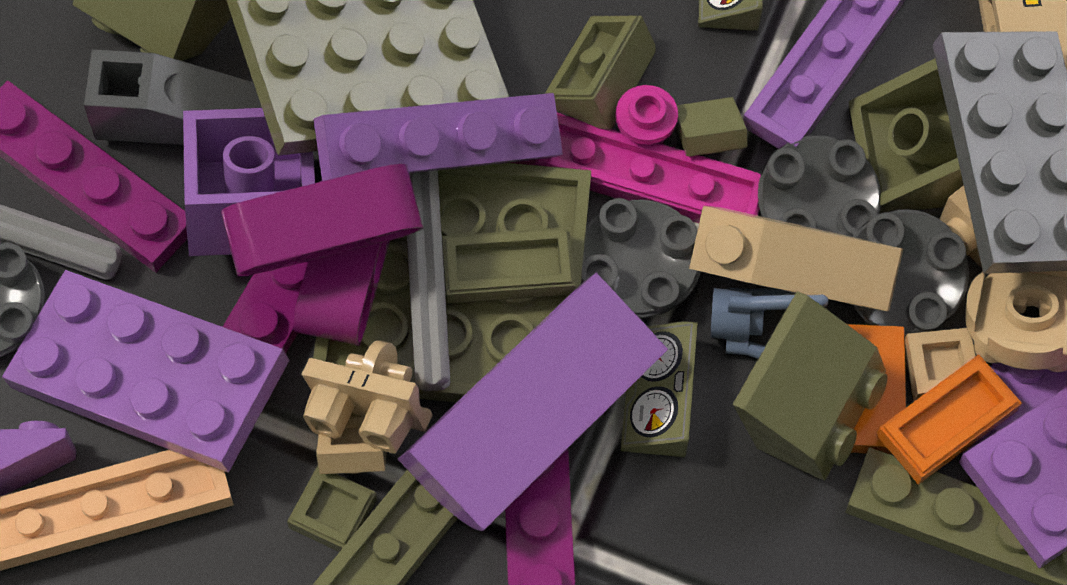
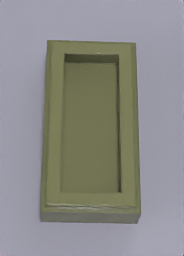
M570 227L442 236L447 304L570 295L575 290Z

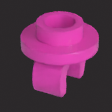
M652 85L636 86L625 92L618 101L616 122L619 131L633 142L647 145L663 144L665 139L672 134L677 124L678 108L676 102L668 92Z

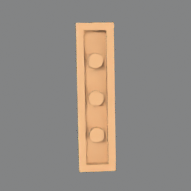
M166 450L0 496V571L233 506L225 471L172 450Z

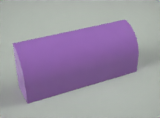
M596 272L580 284L409 447L398 460L449 512L468 526L482 531L636 382L668 348Z

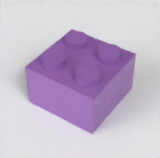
M262 108L183 111L184 194L189 256L230 255L232 253L221 214L222 209L249 199L314 184L313 152L278 156Z

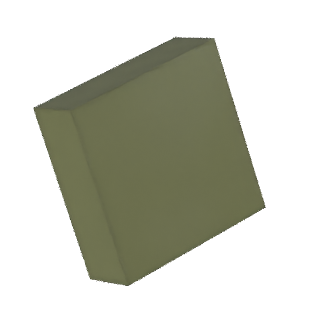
M733 97L677 105L678 119L675 128L686 156H698L747 147V128Z
M317 466L287 521L288 527L301 535L340 552L368 518L377 501V494L336 473L319 474V467Z

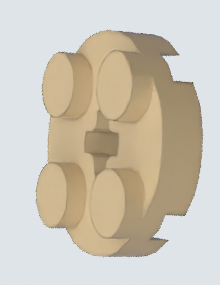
M1067 271L989 274L986 278L983 272L979 274L969 288L966 303V326L974 340L976 354H980L986 362L1002 363L1020 369H1048L1053 372L1067 371ZM1027 306H1035L1039 308V314L1042 317L1028 318L1020 314L1026 311Z

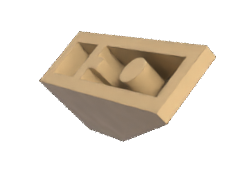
M703 206L689 269L781 290L798 291L806 295L822 294L830 300L889 311L903 248L722 207Z

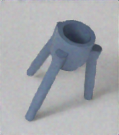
M772 287L757 289L714 288L711 339L727 340L726 354L748 355L759 359L765 346L749 341V335L762 336L764 310H786L796 292ZM807 295L823 307L828 305L829 300L825 295Z

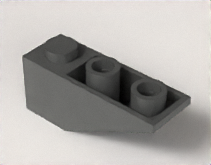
M93 49L91 52L84 108L95 140L184 145L183 111L262 108L254 82L156 53Z

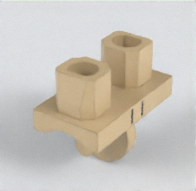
M381 340L375 341L369 346L365 356L350 353L345 366L309 358L303 370L302 376L311 389L303 418L311 431L316 434L336 439L342 436L351 414L363 416L365 418L358 433L364 443L374 449L395 454L410 428L425 432L432 418L430 409L420 406L418 386L416 383L410 382L412 368L397 363V351L392 343Z

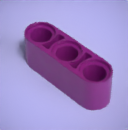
M406 164L382 166L249 199L230 205L221 211L238 276L268 272L405 237L423 229Z
M390 241L308 261L296 303L293 323L294 331L359 346L366 330Z

